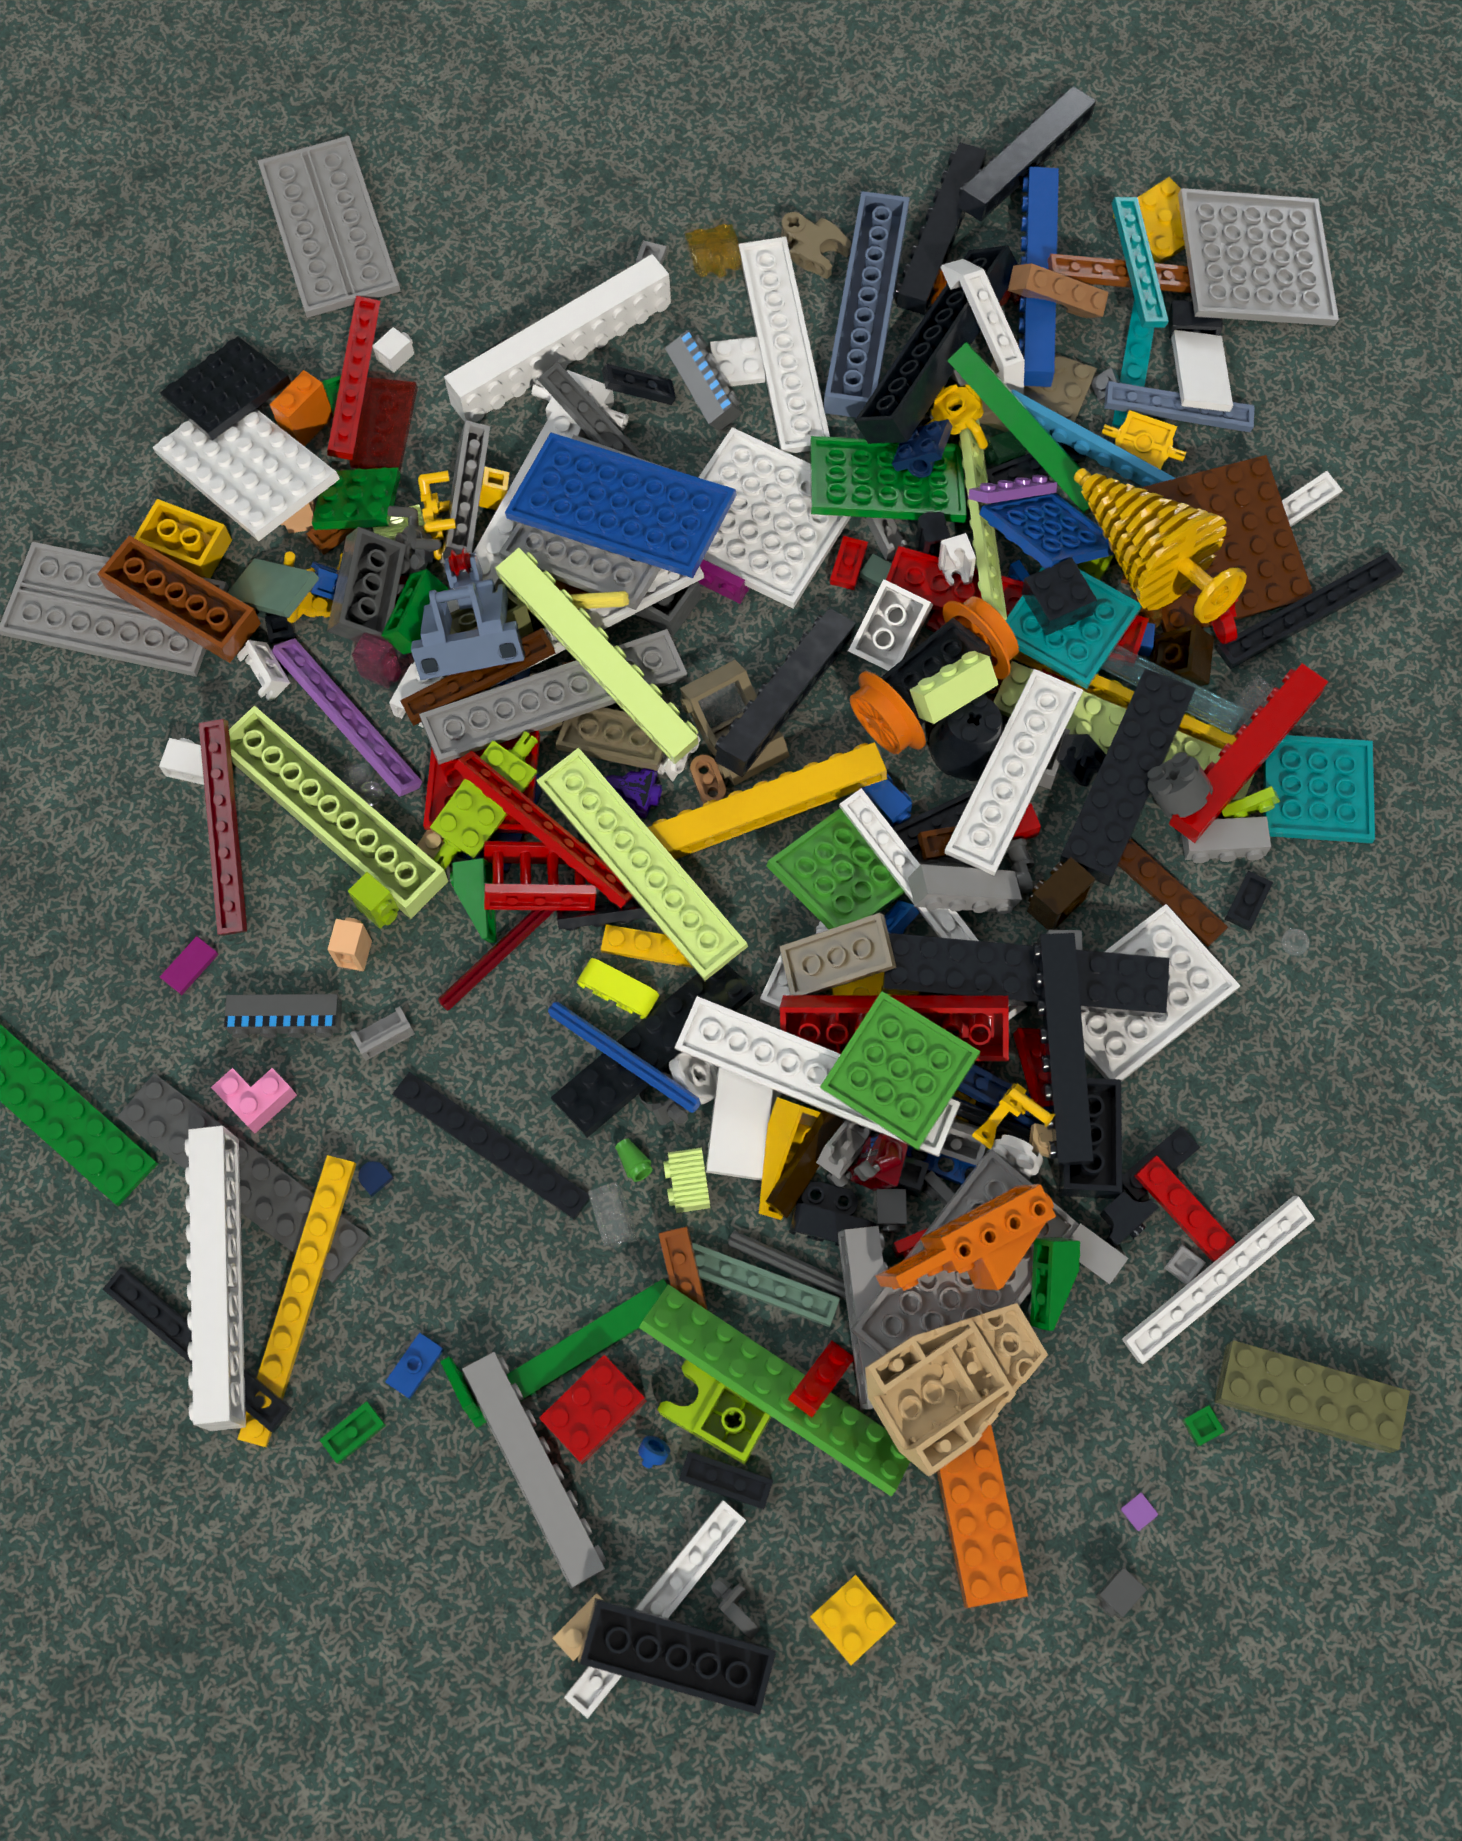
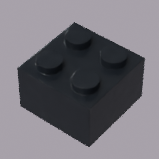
M1072 557L1053 565L1051 568H1046L1024 578L1021 594L1046 636L1094 614L1097 598Z

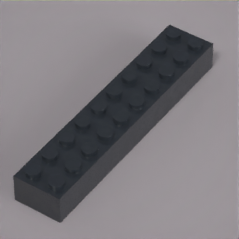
M1006 245L969 250L963 259L984 269L999 302L1009 287L1013 266L1018 265L1011 249ZM948 283L945 285L854 422L868 444L907 442L955 370L947 360L966 342L971 345L980 333V326L962 286L950 290Z
M888 933L897 968L884 972L882 991L886 994L1008 996L1009 1005L1037 1007V1000L1041 999V988H1036L1035 971H1039V960H1034L1033 946ZM1076 950L1081 1011L1161 1018L1167 1013L1170 958Z

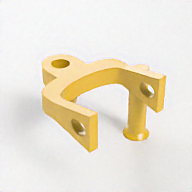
M1013 1083L987 1121L971 1136L991 1149L994 1144L997 1126L1009 1111L1017 1117L1021 1113L1025 1114L1028 1111L1042 1121L1045 1127L1051 1122L1055 1114H1050L1035 1103L1032 1098L1025 1095L1027 1090L1020 1084Z

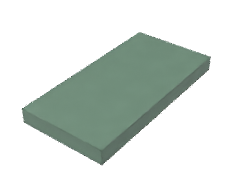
M254 558L227 593L256 610L289 618L317 583L319 577L312 571Z

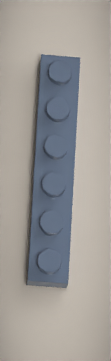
M1108 381L1106 385L1104 405L1106 409L1129 412L1130 410L1142 415L1244 432H1251L1254 428V405L1233 402L1230 412L1181 406L1180 393L1111 381Z

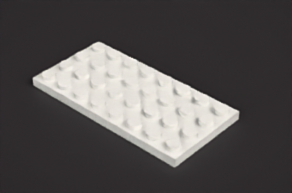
M257 409L213 441L191 422L187 421L152 447L161 459L258 541L340 479L334 469Z

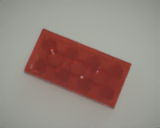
M367 378L353 459L349 462L351 468H399L401 472L418 389L416 382Z

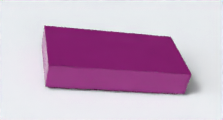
M196 936L162 973L160 979L182 996L219 954Z

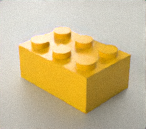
M159 499L155 501L134 536L135 539L194 574L205 578H211L232 542L224 524Z

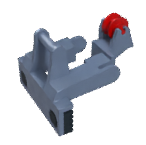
M465 547L462 549L461 554H456L454 550H451V556L445 558L444 562L451 590L436 592V590L429 591L430 604L424 606L420 634L421 640L412 641L411 652L420 680L498 666L525 659V651L522 646L519 629L517 630V622L506 623L508 595L505 585H498V591L496 592L493 579L483 580V570L476 552H467ZM457 600L460 610L473 607L478 629L450 634L452 617L447 601Z

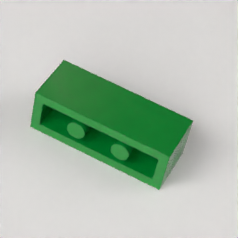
M427 569L410 574L381 635L403 655L411 653L412 641L421 640L420 634L424 606L430 604L429 591L436 590V592L448 590Z

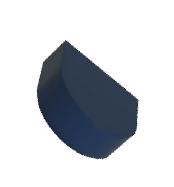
M375 1161L364 1164L358 1174L359 1182L371 1197L394 1179L381 1163Z

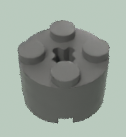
M1185 752L1175 754L1172 759L1160 766L1153 767L1147 774L1149 778L1148 789L1167 817L1172 818L1171 814H1178L1181 818L1197 812L1208 802L1206 797L1209 792L1211 795L1213 792V786L1197 759L1188 756Z

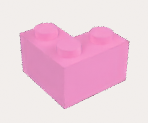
M233 1068L211 1087L254 1134L297 1096L293 1089L273 1068L252 1087Z

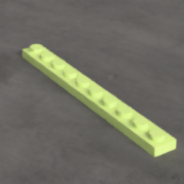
M966 428L960 432L959 446L962 450V466L966 477L964 484L969 497L970 488L980 487L981 483H988L984 451L978 447L972 432ZM968 499L967 505L971 514L970 526L974 537L972 544L976 551L977 559L975 566L979 574L978 587L981 591L982 599L996 609L1006 620L1007 614L995 529L979 515L982 506L988 504Z

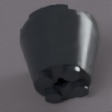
M982 694L933 725L929 737V751L934 763L942 772L948 776L951 775L963 780H980L1005 729V724L997 705L987 698L985 694Z

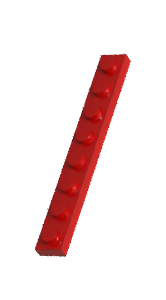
M356 296L327 456L347 460L353 459L381 302L379 300Z
M470 751L457 761L454 768L466 780L471 781L486 797L491 798L506 814L522 824L526 831L535 835L549 850L554 851L569 867L574 868L586 878L589 884L596 885V888L606 895L612 903L622 908L633 897L599 857L473 751Z

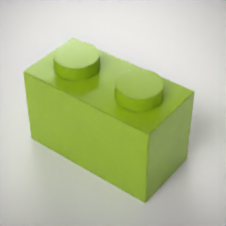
M368 872L348 890L356 908L378 928L381 929L384 925H390L396 919L399 908L391 892Z

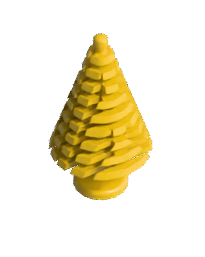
M1081 468L1075 473L1074 480L1082 486L1083 490L1081 493L1086 501H1090L1088 505L1095 515L1099 527L1102 528L1105 539L1108 538L1109 547L1114 552L1116 560L1120 567H1122L1124 575L1129 580L1130 586L1137 595V599L1143 609L1147 607L1148 611L1158 610L1175 601L1194 584L1202 590L1194 606V616L1201 623H1209L1217 619L1236 601L1246 584L1247 575L1240 568H1229L1214 578L1205 572L1216 557L1213 553L1220 550L1224 539L1222 537L1226 536L1227 527L1223 526L1226 524L1223 517L1208 513L1199 508L1195 509L1190 505L1171 499H1164L1162 495L1149 493L1145 489L1135 488V486L1130 484L1124 485L1119 480L1113 478L1107 479L1105 475L1099 473L1091 476V473L1085 468Z

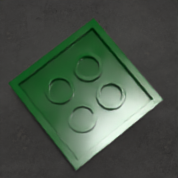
M399 468L335 470L340 479L319 495L312 519L314 530L389 527L391 516H388L387 510L389 506H394L401 477Z

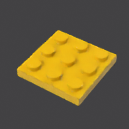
M1170 177L1138 196L1152 257L1160 264L1185 249L1178 193L1181 188Z

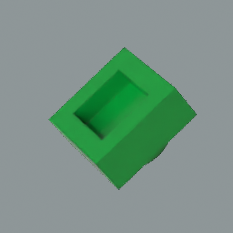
M1210 1405L1182 1420L1197 1447L1225 1432Z

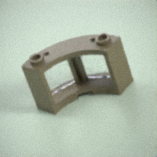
M733 660L680 688L683 699L680 700L683 709L687 714H691L701 736L716 758L717 750H715V745L722 735L726 736L729 733V728L736 717L741 718L747 703L757 698L746 670L736 660ZM778 732L743 777L720 764L717 766L724 779L728 777L734 785H737L790 757L783 735Z

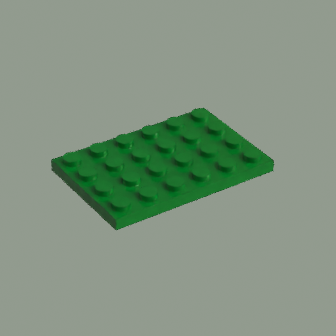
M811 436V514L918 520L920 515L933 511L943 512L946 522L965 523L966 503L962 450L959 444H946L942 458L935 461L931 474L920 478L912 475L908 469L900 471L894 469L892 462L899 443L868 444L865 439Z

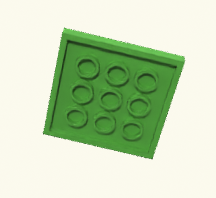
M841 808L768 860L766 865L829 930L877 914L905 893Z
M881 991L823 1081L820 1089L919 1151L980 1055V1051Z

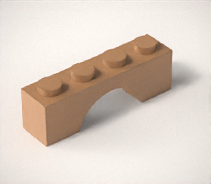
M1032 263L1013 266L1008 291L1027 298L1044 299L1059 303L1067 307L1066 312L1083 318L1103 317L1109 293Z

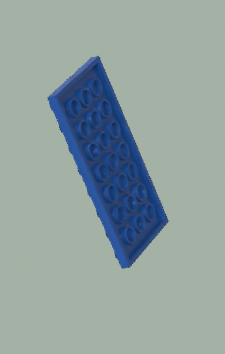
M550 432L508 505L505 515L507 519L693 578L737 494L734 488Z

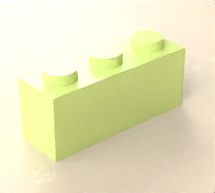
M976 651L965 653L962 659L942 667L940 672L932 677L919 681L917 686L910 689V693L919 718L935 724L999 684L990 657Z

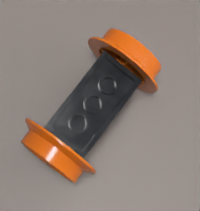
M973 596L962 604L956 601H948L943 606V617L946 624L881 678L868 671H864L859 675L860 689L850 696L851 707L869 735L890 753L899 754L908 746L919 750L926 744L925 734L921 727L926 720L919 718L910 693V689L917 686L918 682L922 679L932 677L940 672L942 667L962 659L965 653L976 651L990 657L997 679H1005L1010 674L1009 661L1019 652L1017 639L1005 619L983 599Z

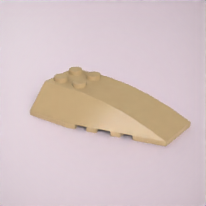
M1018 1303L910 1337L865 1367L868 1399L898 1451L927 1476H931L978 1442L983 1436V1431L999 1416L1000 1410L1013 1399L1018 1388L1023 1383H1026L1048 1354Z

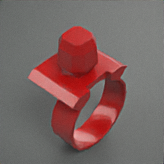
M1238 598L1226 612L1210 622L1218 640L1222 644L1237 639L1234 617H1236L1235 604Z

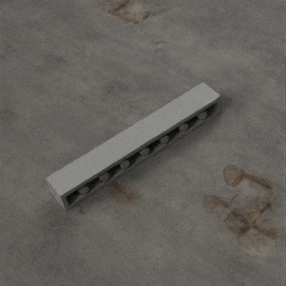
M495 1352L462 1368V1375L570 1589L604 1571L603 1563L606 1562V1558L599 1545L595 1547L592 1545L588 1537L592 1534L590 1526L585 1518L579 1519L575 1511L578 1504L571 1490L565 1492L560 1482L564 1480V1476L557 1463L551 1464L547 1456L551 1451L544 1437H537L533 1427L537 1426L531 1411H524L520 1403L523 1399L520 1389L516 1383L510 1384L506 1376L510 1371L503 1357L497 1358Z

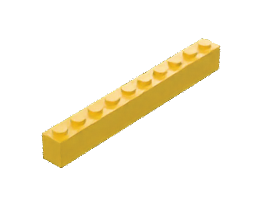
M875 742L871 744L863 743L856 746L850 752L833 754L826 761L809 763L803 769L796 772H785L775 780L758 782L751 789L734 791L727 798L719 801L710 800L695 810H683L671 819H659L647 828L672 857L678 859L857 792L865 786L886 780L887 770Z

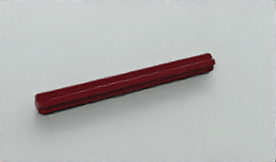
M532 910L438 998L439 1004L445 1010H450L555 910Z

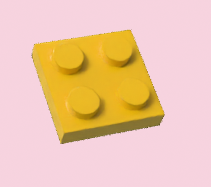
M856 1575L810 1616L850 1665L858 1660L896 1624L894 1619Z

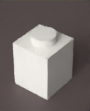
M394 327L373 345L376 359L393 373L414 355L412 339L405 332L400 333Z

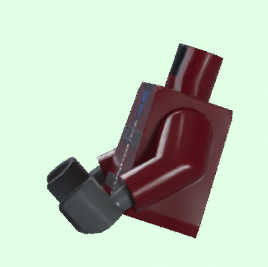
M883 1133L868 1137L857 1164L850 1166L840 1179L831 1173L827 1174V1178L832 1185L838 1187L845 1186L849 1179L873 1191L896 1187L900 1179L908 1146Z

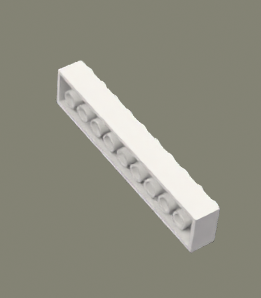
M651 254L444 376L451 405L464 422L465 420L478 422L492 409H500L506 401L514 396H522L526 389L533 386L538 378L557 361L565 369L571 362L584 359L588 352L593 349L604 347L608 340L613 337L624 335L635 324L644 323L655 312L664 311L671 303L669 273Z
M224 1126L189 1129V1139L185 1140V1152L189 1156V1167H186L185 1178L190 1195L186 1196V1209L190 1213V1224L186 1226V1236L188 1242H190V1253L187 1254L186 1261L187 1268L191 1271V1282L187 1285L188 1299L191 1300V1312L188 1313L187 1322L189 1329L192 1330V1342L188 1344V1356L192 1360V1372L189 1373L188 1383L190 1390H193V1402L189 1404V1417L193 1421V1425L209 1431L246 1427L239 1139Z

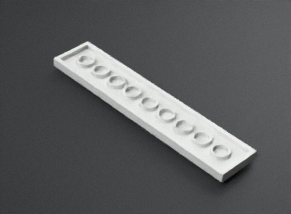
M780 237L739 244V254L762 356L780 450L788 454L810 451L811 436L830 437L787 238Z
M698 996L696 997L676 1043V1050L905 1143L820 1089V1086L841 1054ZM953 1099L950 1100L920 1150L939 1157L959 1109L960 1102Z

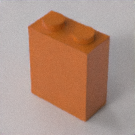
M305 370L270 404L278 426L303 446L334 417L323 383Z

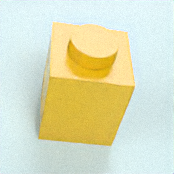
M484 467L479 499L480 507L492 510L498 509L508 491L510 472Z

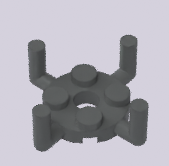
M389 506L387 510L388 516L408 518V526L402 532L397 533L395 541L406 545L401 574L409 577L412 573L425 570L427 564L432 563L434 551L441 548V542L437 539H432L430 533H425L423 530L424 526L419 525L416 508ZM398 584L396 595H401L405 584Z

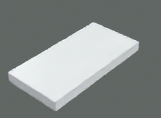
M1174 330L1171 338L1181 406L1230 412L1233 402L1222 336Z
M718 1067L706 1173L762 1181L767 1126L771 1113L773 1089Z

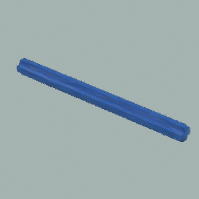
M554 1002L549 1007L548 1013L552 1018L689 1112L693 1113L700 1107L701 1102L696 1095L559 1002Z

